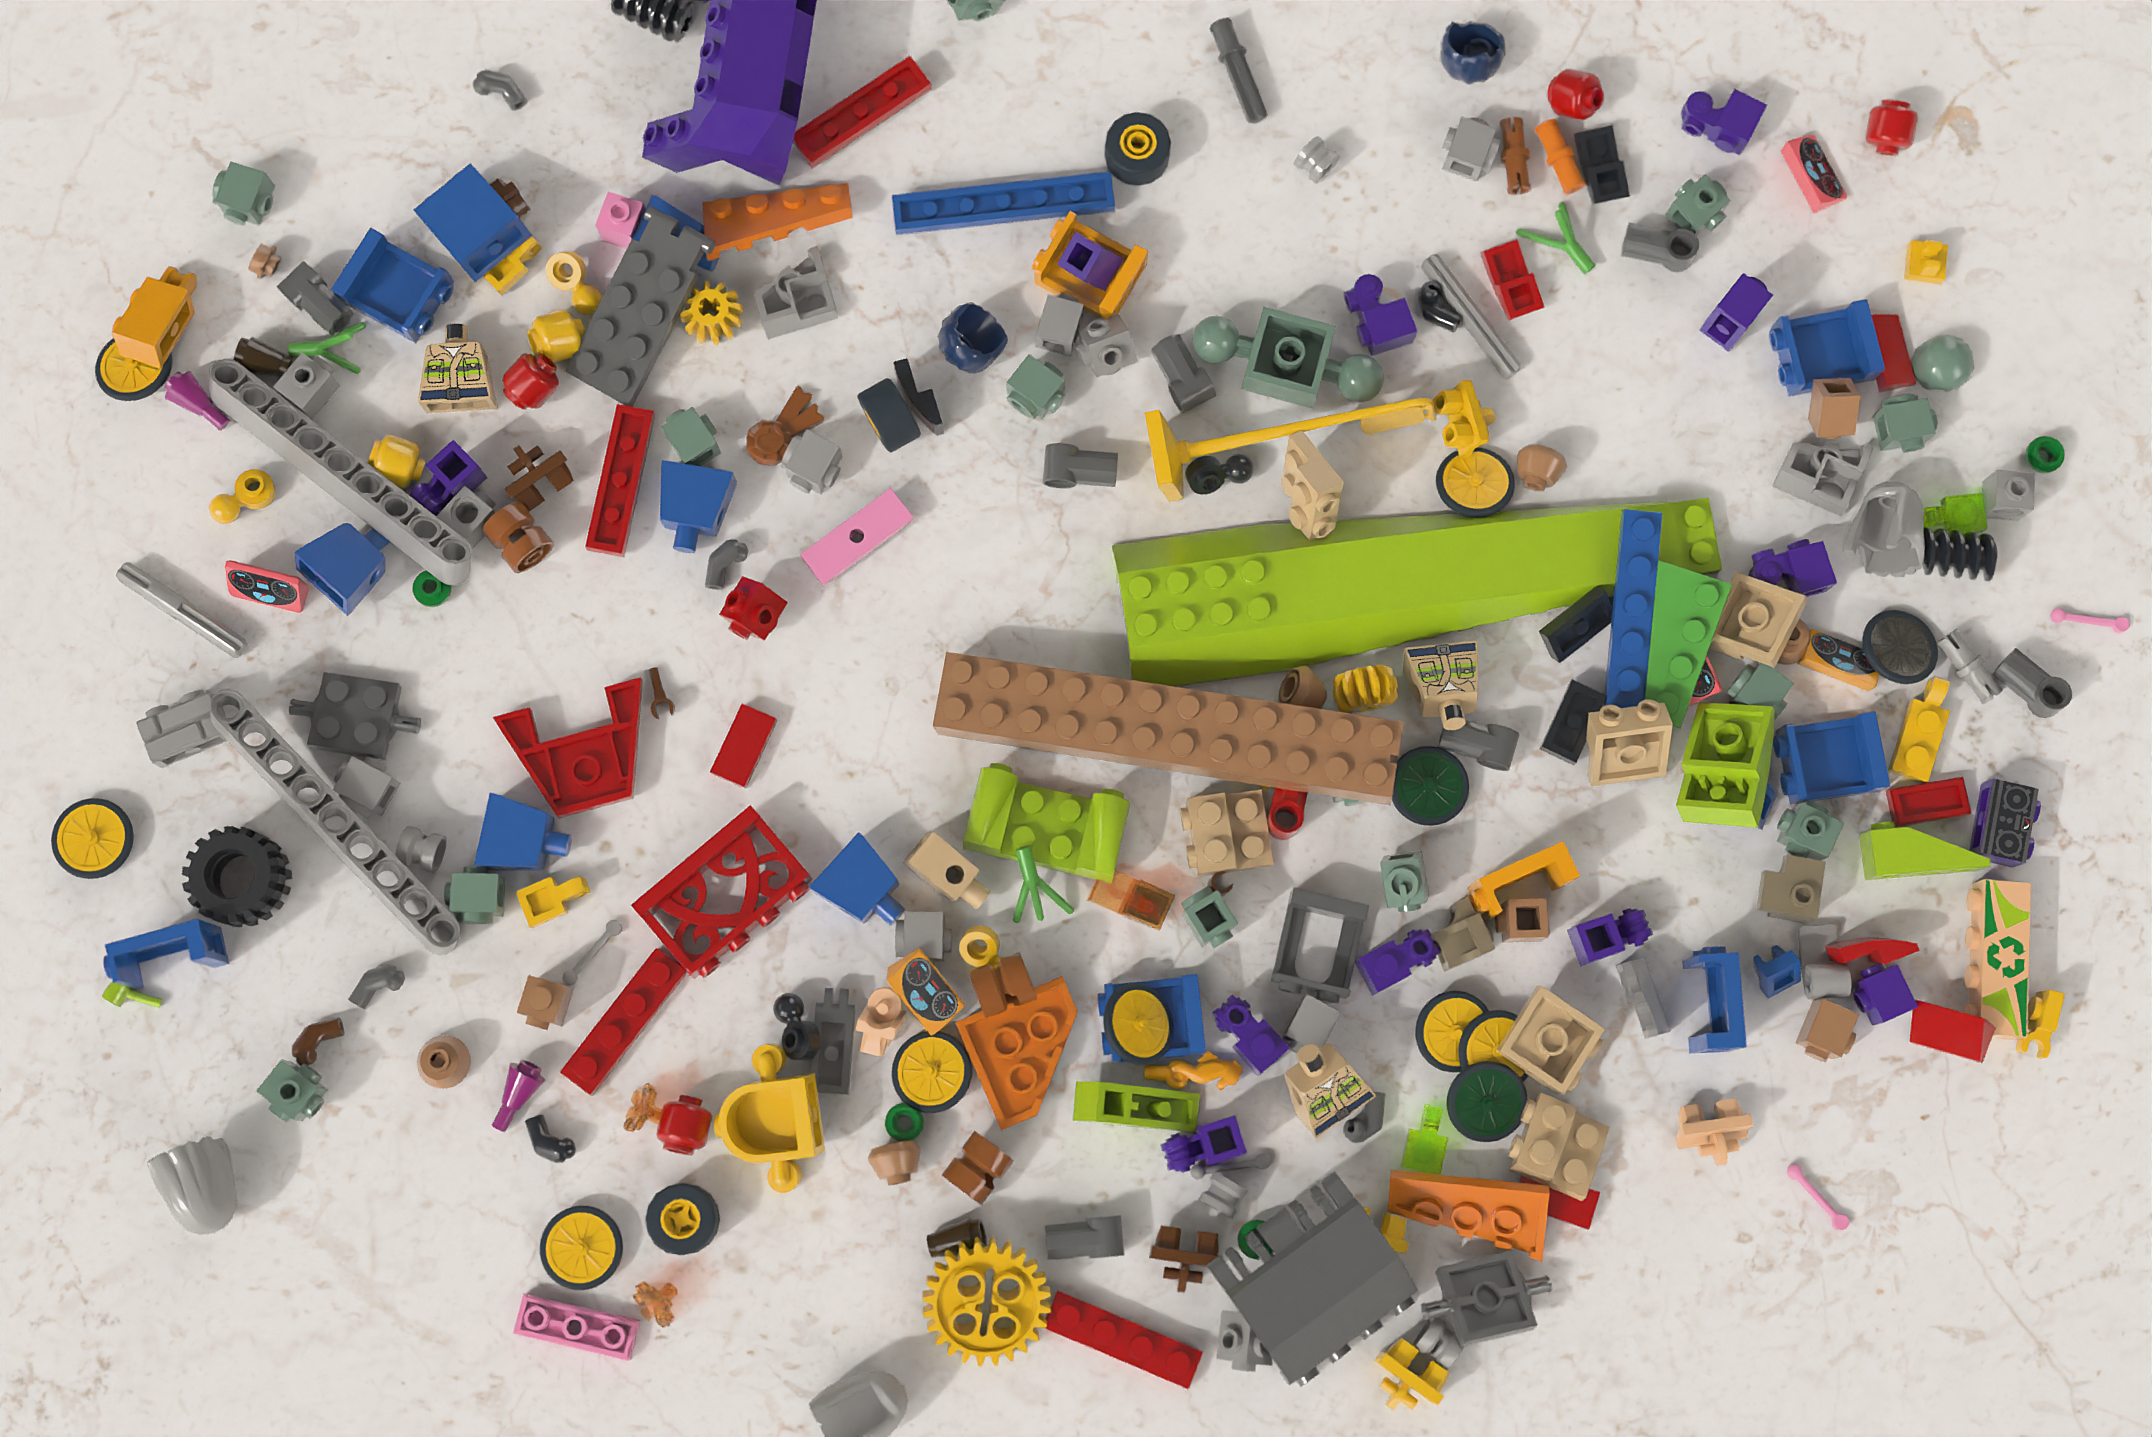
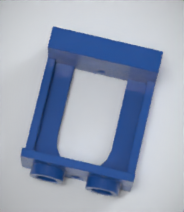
M200 919L105 944L107 955L103 957L104 970L108 978H112L113 983L137 989L144 988L139 963L189 950L190 959L195 963L212 968L229 964L221 927Z

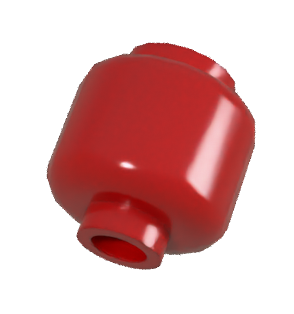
M1565 69L1551 80L1547 89V99L1556 115L1583 121L1592 117L1601 107L1604 100V92L1601 81L1595 74Z
M1881 100V105L1871 109L1865 139L1870 145L1876 146L1877 154L1898 156L1899 149H1907L1912 146L1918 114L1910 109V103L1899 100Z
M522 354L505 372L502 378L505 386L503 389L505 396L514 405L523 410H526L528 407L532 409L540 408L559 386V380L555 374L557 367L553 361L543 354H539L538 357L532 354Z
M680 1095L678 1102L670 1101L664 1104L656 1131L657 1138L664 1143V1150L692 1156L694 1150L705 1147L712 1122V1114L707 1109L701 1107L703 1100L692 1096Z

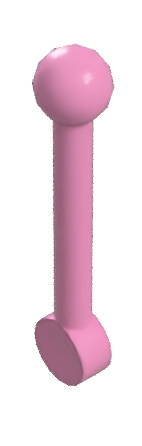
M2061 608L2053 609L2050 614L2052 621L2056 623L2066 620L2112 627L2118 633L2128 630L2130 626L2128 619L2125 617L2110 620L2065 613Z
M1790 1165L1787 1169L1788 1176L1791 1179H1797L1832 1218L1831 1222L1835 1229L1845 1230L1849 1226L1847 1216L1838 1214L1803 1176V1170L1799 1165Z

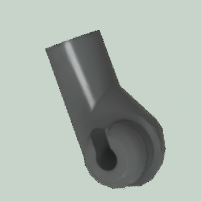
M737 539L726 540L711 553L708 560L706 588L714 590L724 589L726 568L734 561L737 563L744 562L748 556V547L745 543H738Z
M389 964L370 969L363 974L348 1000L365 1009L377 990L388 987L392 991H397L403 985L405 976L403 972L396 970V966Z

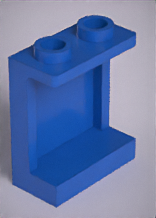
M471 163L456 173L453 178L414 209V212L474 282L479 280L532 236L519 217Z
M370 227L331 290L344 304L416 343L419 337L425 335L432 327L433 315L440 304H445L451 297L454 280L444 268H434L389 243L382 233Z
M1867 299L1854 301L1847 309L1791 320H1789L1788 315L1780 316L1769 332L1771 348L1773 351H1777L1780 361L1778 366L1779 380L1782 386H1786L1789 397L1812 392L1814 379L1851 378L1853 383L1857 384L1873 381L1885 370Z
M1876 711L1861 713L1854 718L1798 726L1786 724L1776 730V736L1773 738V747L1776 757L1781 758L1784 773L1780 775V784L1783 794L1788 795L1790 804L1875 793L1890 787Z
M1725 946L1704 947L1701 951H1693V957L1682 961L1683 969L1703 968L1705 970L1711 1033L1688 1038L1689 1054L1730 1052L1747 1048L1739 953H1726Z
M1198 974L1182 975L1180 978L1122 984L1106 983L1104 984V993H1097L1099 1016L1101 1017L1104 1015L1108 999L1118 988L1133 983L1143 984L1152 988L1166 1002L1173 1020L1172 1041L1162 1058L1200 1055L1206 1052ZM1101 1032L1103 1055H1111L1112 1063L1127 1062L1114 1052L1108 1043L1105 1032Z

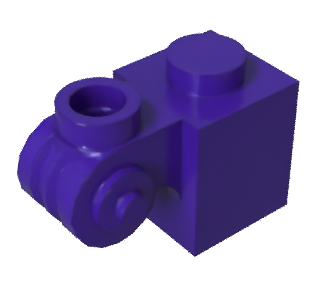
M1734 89L1724 107L1715 109L1713 108V99L1708 93L1702 91L1695 92L1689 96L1681 110L1682 129L1687 134L1695 137L1704 134L1708 136L1707 140L1713 142L1721 151L1727 153L1734 152L1740 155L1748 144L1767 104Z
M1365 274L1357 279L1354 288L1344 292V300L1350 313L1356 312L1359 318V325L1356 326V331L1363 347L1367 346L1370 355L1374 356L1413 343L1418 331L1406 299L1402 298L1390 303L1381 304L1379 298L1383 290L1382 281L1376 275Z
M452 440L425 465L433 474L428 484L425 482L416 484L409 496L433 515L437 516L464 486L473 492L488 477L479 465Z
M1804 539L1789 544L1787 546L1788 550L1775 555L1773 549H1767L1751 555L1753 567L1749 570L1748 576L1776 585L1780 579H1783L1787 590L1805 595L1806 597L1827 592L1837 584L1823 541L1810 544L1809 539Z
M1628 908L1622 911L1623 915L1619 916L1617 920H1614L1611 913L1568 929L1567 932L1580 967L1625 951L1624 944H1635V947L1644 945V942L1649 940L1648 937L1653 935L1652 929L1648 927L1649 921L1645 919L1646 913L1644 909Z
M1414 929L1406 933L1408 937L1403 940V943L1396 945L1394 940L1355 961L1372 996L1412 975L1409 968L1415 965L1417 967L1424 965L1426 968L1433 964L1432 961L1437 959L1436 956L1441 951L1438 946H1435V940L1431 939L1429 929L1424 931L1422 929L1415 931Z
M1231 995L1227 998L1226 1003H1222L1220 1008H1216L1212 1012L1217 1024L1216 1027L1221 1032L1225 1030L1229 1034L1232 1033L1238 1042L1232 1048L1257 1076L1261 1075L1290 1049L1265 1019L1258 1023L1251 1015L1252 1013L1249 1010L1251 1006L1246 1000L1242 1001L1239 997L1236 998L1234 995Z
M1236 1115L1195 1127L1197 1134L1193 1136H1180V1133L1172 1134L1170 1138L1166 1139L1165 1143L1160 1144L1162 1151L1165 1152L1164 1159H1167L1168 1162L1166 1164L1168 1171L1175 1170V1172L1181 1171L1182 1173L1190 1171V1166L1195 1165V1162L1205 1159L1206 1165H1211L1247 1154Z

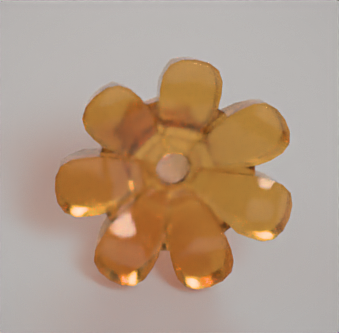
M650 1083L645 1084L642 1093L635 1090L632 1094L631 1102L634 1104V1107H630L626 1113V1121L623 1125L624 1130L630 1132L639 1131L648 1120L655 1124L659 1123L662 1109L655 1106L654 1101L657 1092Z
M645 1281L635 1286L637 1293L632 1295L636 1303L645 1306L641 1310L642 1316L648 1321L655 1316V1321L659 1326L663 1328L670 1326L674 1321L670 1308L673 1305L671 1300L678 1295L676 1287L668 1282L658 1291L655 1287L649 1286Z

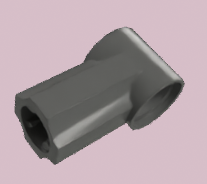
M1629 222L1622 245L1621 256L1662 264L1667 270L1682 272L1691 266L1699 249V241L1697 236L1688 229L1668 231ZM1671 246H1683L1687 250L1688 255H1676L1672 251Z
M304 261L276 286L300 311L304 309L331 336L341 332L350 323V319L354 315L352 310L327 288V283Z
M1180 334L1170 335L1152 347L1151 353L1167 379L1170 395L1181 413H1185L1216 397L1215 388L1210 377L1202 367L1198 368Z
M1064 443L1048 444L1045 446L1043 484L1053 488H1073L1076 484L1116 487L1118 453L1079 450L1074 445Z
M2017 648L2012 650L1992 673V675L2025 700L2029 710L2040 718L2054 716L2069 705L2072 699V689L2066 680L2050 676ZM2043 690H2047L2055 696L2056 705H2051L2044 700Z
M1465 720V725L1457 730L1442 728L1439 748L1477 759V763L1499 771L1510 770L1520 735L1517 731L1501 725L1487 724L1484 726Z
M1121 1215L1088 1218L1086 1222L1045 1225L1048 1259H1068L1080 1256H1089V1259L1125 1255Z

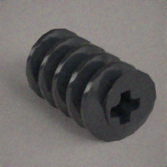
M612 0L611 10L619 16L624 14L625 19L630 22L636 21L641 28L646 29L649 27L653 34H662L663 38L667 41L675 40L678 43L685 36L691 25L695 2L689 0L682 8V0Z
M1924 527L1925 552L1923 569L1925 575H1931L1934 566L1938 565L1941 577H1945L1949 568L1953 567L1955 578H1961L1964 569L1967 568L1971 580L1977 578L1980 570H1983L1985 581L1990 582L1996 569L1998 551L1991 534L1982 533L1977 536L1976 533L1968 531L1963 535L1958 530H1952L1948 534L1944 529L1938 528L1932 532L1931 528Z

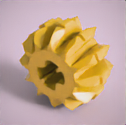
M705 280L703 284L704 290L699 291L698 288H693L691 292L693 298H688L684 306L686 310L681 312L680 319L682 322L687 323L685 330L688 335L697 334L699 343L703 344L711 336L713 344L718 346L720 343L719 336L722 334L732 340L733 333L730 327L741 328L742 321L738 316L744 312L742 304L736 302L738 299L736 291L726 292V285L722 282L715 289H712L710 282ZM711 309L713 312H718V314L713 317L705 312Z
M1370 665L1345 671V673L1338 674L1333 680L1334 690L1332 692L1340 712L1353 714L1373 711L1392 705L1398 698L1397 680L1393 675L1392 668L1388 666Z

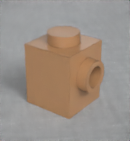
M1851 378L1813 380L1808 420L1818 437L1837 439L1841 436L1855 435L1861 395Z
M1547 898L1507 899L1500 904L1502 912L1495 916L1496 933H1502V943L1541 942L1549 937Z
M528 975L516 1013L527 1016L525 1024L548 1030L550 1023L562 1026L574 989Z
M1824 998L1815 1000L1810 1006L1795 1043L1805 1047L1804 1053L1816 1060L1827 1062L1828 1058H1840L1843 1053L1848 1054L1854 1045L1856 1033L1852 1031L1859 1014Z

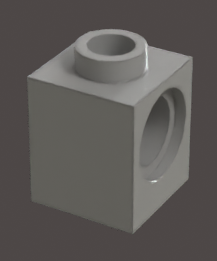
M1048 294L1036 332V347L1071 357L1078 335L1077 330L1080 329L1083 319L1084 304L1078 303V300L1070 295L1058 294L1056 297Z
M1996 470L1982 481L1981 518L2019 521L2033 511L2035 473Z
M464 486L436 517L466 539L471 549H473L485 536L482 528L489 518L495 514L492 508L496 503L480 489L474 494ZM470 509L478 510V516L473 522L462 523V516L466 511Z
M1306 994L1302 998L1282 1038L1289 1041L1288 1046L1290 1050L1296 1054L1302 1046L1307 1044H1315L1320 1048L1326 1043L1341 1012Z

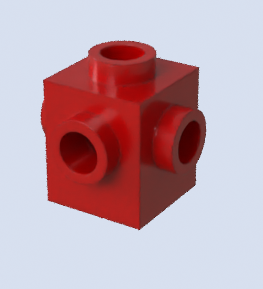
M742 576L735 589L728 594L725 605L719 615L731 623L728 629L745 640L753 636L765 641L769 633L775 629L778 618L788 602L763 583Z

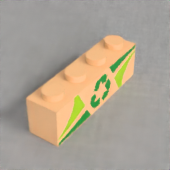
M1984 879L1972 884L1966 900L1967 909L1971 911V926L1968 927L1965 937L1966 948L1970 950V965H1967L1964 974L1965 986L1969 988V1003L1965 1005L1963 1012L1985 1018L1993 1024L1996 1029L1992 1038L2007 1040L2027 1038L2031 883Z

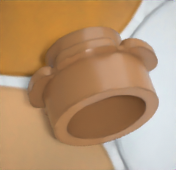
M261 243L255 251L248 270L256 273L258 279L263 278L265 274L272 277L281 260V257L276 255L277 247L273 245L270 248Z

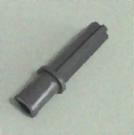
M1231 18L1217 20L1210 25L1209 29L1220 52L1219 62L1225 64L1247 122L1252 124L1259 123L1267 117V111L1244 56L1247 50L1244 46L1240 45Z

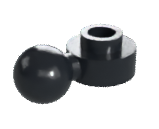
M1243 454L1231 456L1222 465L1213 456H1201L1188 465L1185 477L1193 492L1206 495L1218 490L1225 479H1229L1236 484L1249 481L1254 473V465L1251 459Z
M793 993L780 995L774 1002L773 1012L780 1022L787 1025L782 1035V1048L786 1056L791 1060H810L815 1057L820 1047L819 1030L812 1022L801 1020L804 1013V1004L799 996Z

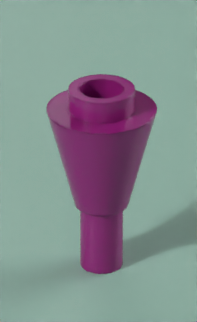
M187 371L184 374L176 372L166 382L164 386L167 390L165 399L199 416H203L219 431L223 430L230 422L229 418L212 405L213 402L191 371Z
M520 1060L519 1064L510 1063L501 1101L502 1106L492 1123V1127L506 1132L516 1111L520 1110L545 1082V1078L540 1075L542 1071L540 1067L526 1060Z

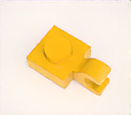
M531 236L483 275V277L501 296L504 295L528 272V269L522 262L536 256L542 247Z
M550 876L516 891V895L529 927L535 928L567 914L568 910L564 902L580 898L591 891L586 879H582L581 876L557 885L555 878Z
M2049 989L2036 992V996L2030 999L2028 1003V1018L2030 1019L2028 1030L2031 1031L2027 1033V1038L2018 1039L2016 1044L2017 1052L2027 1053L2029 1043L2034 1041L2038 1045L2036 1058L2046 1059L2051 1051L2050 1038L2052 1032L2057 1030L2065 996L2064 993Z

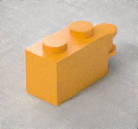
M169 266L160 280L146 277L141 287L133 291L129 306L123 316H119L113 324L112 336L119 355L162 368L195 313L191 295L197 284L196 274L189 272L184 275L178 273L177 268Z

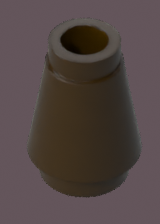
M242 337L238 342L233 358L234 361L241 364L252 374L282 377L293 364V357L287 356L285 353L254 337H251L250 340Z
M968 1217L935 1233L928 1234L927 1245L931 1257H945L946 1250H949L956 1256L959 1255L960 1242H963L969 1250L974 1249V1239L976 1237L981 1241L982 1247H987V1237L982 1220H972L971 1217Z

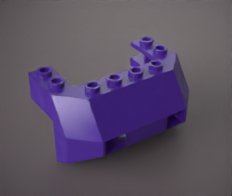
M699 0L703 3L710 2V6L705 18L706 30L704 42L700 49L701 61L698 79L694 85L693 109L647 123V128L643 135L644 147L642 158L676 173L723 160L779 186L786 172L798 123L817 0Z

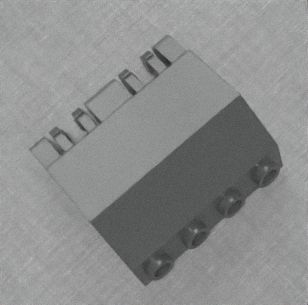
M1336 1172L1328 1175L1320 1183L1338 1207L1337 1211L1317 1185L1309 1189L1312 1199L1327 1216L1318 1225H1314L1301 1203L1294 1200L1289 1204L1291 1211L1307 1233L1304 1234L1285 1208L1256 1228L1275 1255L1273 1258L1253 1232L1245 1236L1251 1250L1263 1262V1265L1251 1273L1243 1263L1241 1255L1232 1247L1224 1251L1243 1280H1238L1221 1255L1206 1265L1268 1351L1288 1385L1297 1381L1300 1387L1308 1383L1320 1373L1316 1368L1318 1364L1327 1358L1332 1363L1339 1360L1352 1350L1348 1342L1359 1334L1365 1340L1383 1327L1379 1319L1390 1311H1393L1395 1316L1404 1312L1415 1303L1411 1296L1419 1291L1398 1255Z

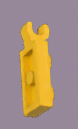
M1935 676L1933 681L1928 680L1922 701L1912 699L1909 702L1888 772L1919 783H1927L1929 781L1950 711L1940 708L1947 694L1950 681Z

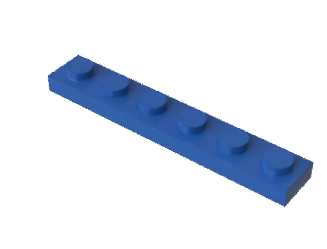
M1111 172L892 195L896 235L1066 217L1069 211L1076 213L1077 216L1115 212Z
M1624 509L1621 513L1604 693L1607 696L1603 706L1615 705L1619 708L1638 706L1641 701L1645 700L1662 513Z

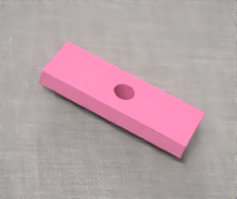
M890 488L801 553L800 556L824 587L911 523L914 518ZM855 534L864 536V539L859 543L851 541Z
M523 1294L513 1333L629 1361L631 1360L640 1320L535 1295ZM573 1320H578L582 1324V1331L578 1335L574 1334L570 1329Z

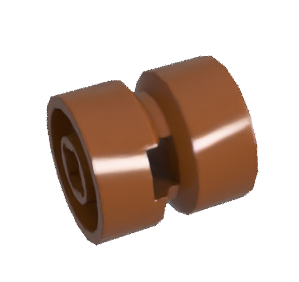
M519 501L513 502L497 511L482 528L484 535L496 549H503L502 558L513 572L517 574L537 565L554 547V542L543 528L533 526L535 518L524 504Z
M1020 952L1000 959L998 967L994 968L990 964H986L968 971L985 1018L1005 1012L1009 1003H1013L1018 1007L1037 999Z
M974 1131L961 1148L964 1154L962 1158H954L941 1176L982 1206L995 1188L992 1182L994 1178H1002L1014 1160Z

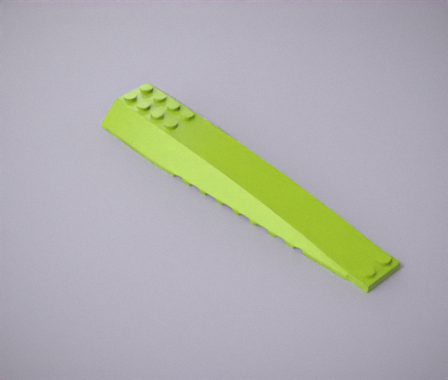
M1709 497L1679 502L1499 511L1486 517L1442 514L1337 520L1335 529L1323 538H1314L1312 540H1309L1301 529H1296L1292 523L1255 525L1112 545L1116 580L1120 588L1129 647L1128 659L1131 679L1177 687L1283 672L1302 665L1310 666L1330 661V659L1344 656L1350 657L1366 653L1370 650L1394 647L1414 640H1425L1445 633L1465 631L1476 626L1509 621L1512 618L1529 614L1530 616L1560 607H1570L1596 586L1604 590L1608 598L1614 597L1621 513L1624 509L1662 513L1658 560L1703 575L1719 573L1722 570Z

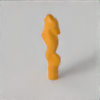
M1209 1051L1197 1060V1065L1182 1059L1172 1060L1168 1065H1144V1080L1166 1081L1167 1085L1171 1088L1181 1089L1187 1084L1188 1079L1202 1084L1221 1078L1217 1083V1088L1221 1091L1228 1085H1236L1243 1073V1066L1239 1065L1235 1060L1231 1062L1218 1059V1056L1213 1055Z

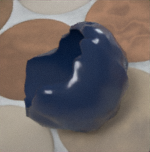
M1452 21L1447 26L1441 41L1440 61L1451 78L1470 85L1476 82H1485L1500 69L1505 56V39L1496 28L1486 23L1480 24L1472 21L1466 24Z
M973 302L956 307L942 321V327L937 335L939 340L938 348L944 354L945 360L957 366L959 370L973 374L982 372L989 367L1003 352L1008 342V336L996 318L989 311H985L980 305H975Z

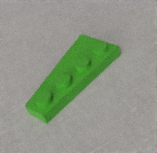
M1658 560L1645 700H1654L1658 703L1665 702L1673 727L1681 729L1732 584Z

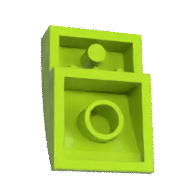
M1698 702L1681 763L1685 774L1676 807L1683 822L1758 828L1766 794L1772 754L1775 717L1773 706Z

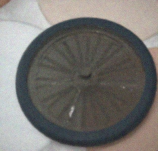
M1888 610L1871 618L1864 629L1862 637L1864 654L1873 669L1887 680L1899 684H1914L1926 679L1935 669L1938 660L1937 643L1931 630L1918 617L1900 610Z

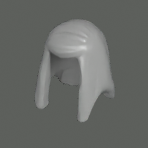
M1885 481L1871 488L1864 497L1858 514L1850 526L1842 550L1845 554L1855 555L1858 548L1866 573H1874L1882 577H1887L1890 573L1894 577H1905V574H1914L1915 570H1920L1923 566L1925 552L1923 504L1916 491L1906 484Z
M211 1136L201 1138L198 1143L190 1141L184 1146H177L170 1149L168 1153L163 1152L147 1161L156 1188L176 1221L184 1229L203 1235L216 1233L228 1225L237 1209V1195L231 1154L223 1138L213 1140Z
M870 1371L846 1378L823 1389L809 1403V1408L816 1422L821 1423L820 1428L825 1437H889L902 1422L906 1414L908 1397L905 1387L893 1375L883 1371Z

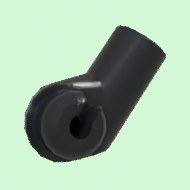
M1433 281L1425 282L1418 293L1422 317L1426 321L1454 333L1460 324L1461 315L1444 308L1441 287L1438 283Z
M543 1114L525 1120L536 1154L554 1163H563L566 1159H570L575 1155L576 1147L573 1140L568 1137L560 1140L550 1135Z

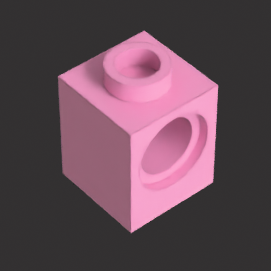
M608 192L595 224L602 241L628 248L644 214V204Z

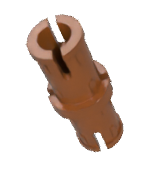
M1509 117L1501 120L1499 123L1504 150L1500 155L1501 162L1506 167L1508 194L1517 195L1518 181L1520 194H1524L1531 190L1527 167L1530 152L1525 147L1523 119L1514 117V124H1512L1511 128V119Z

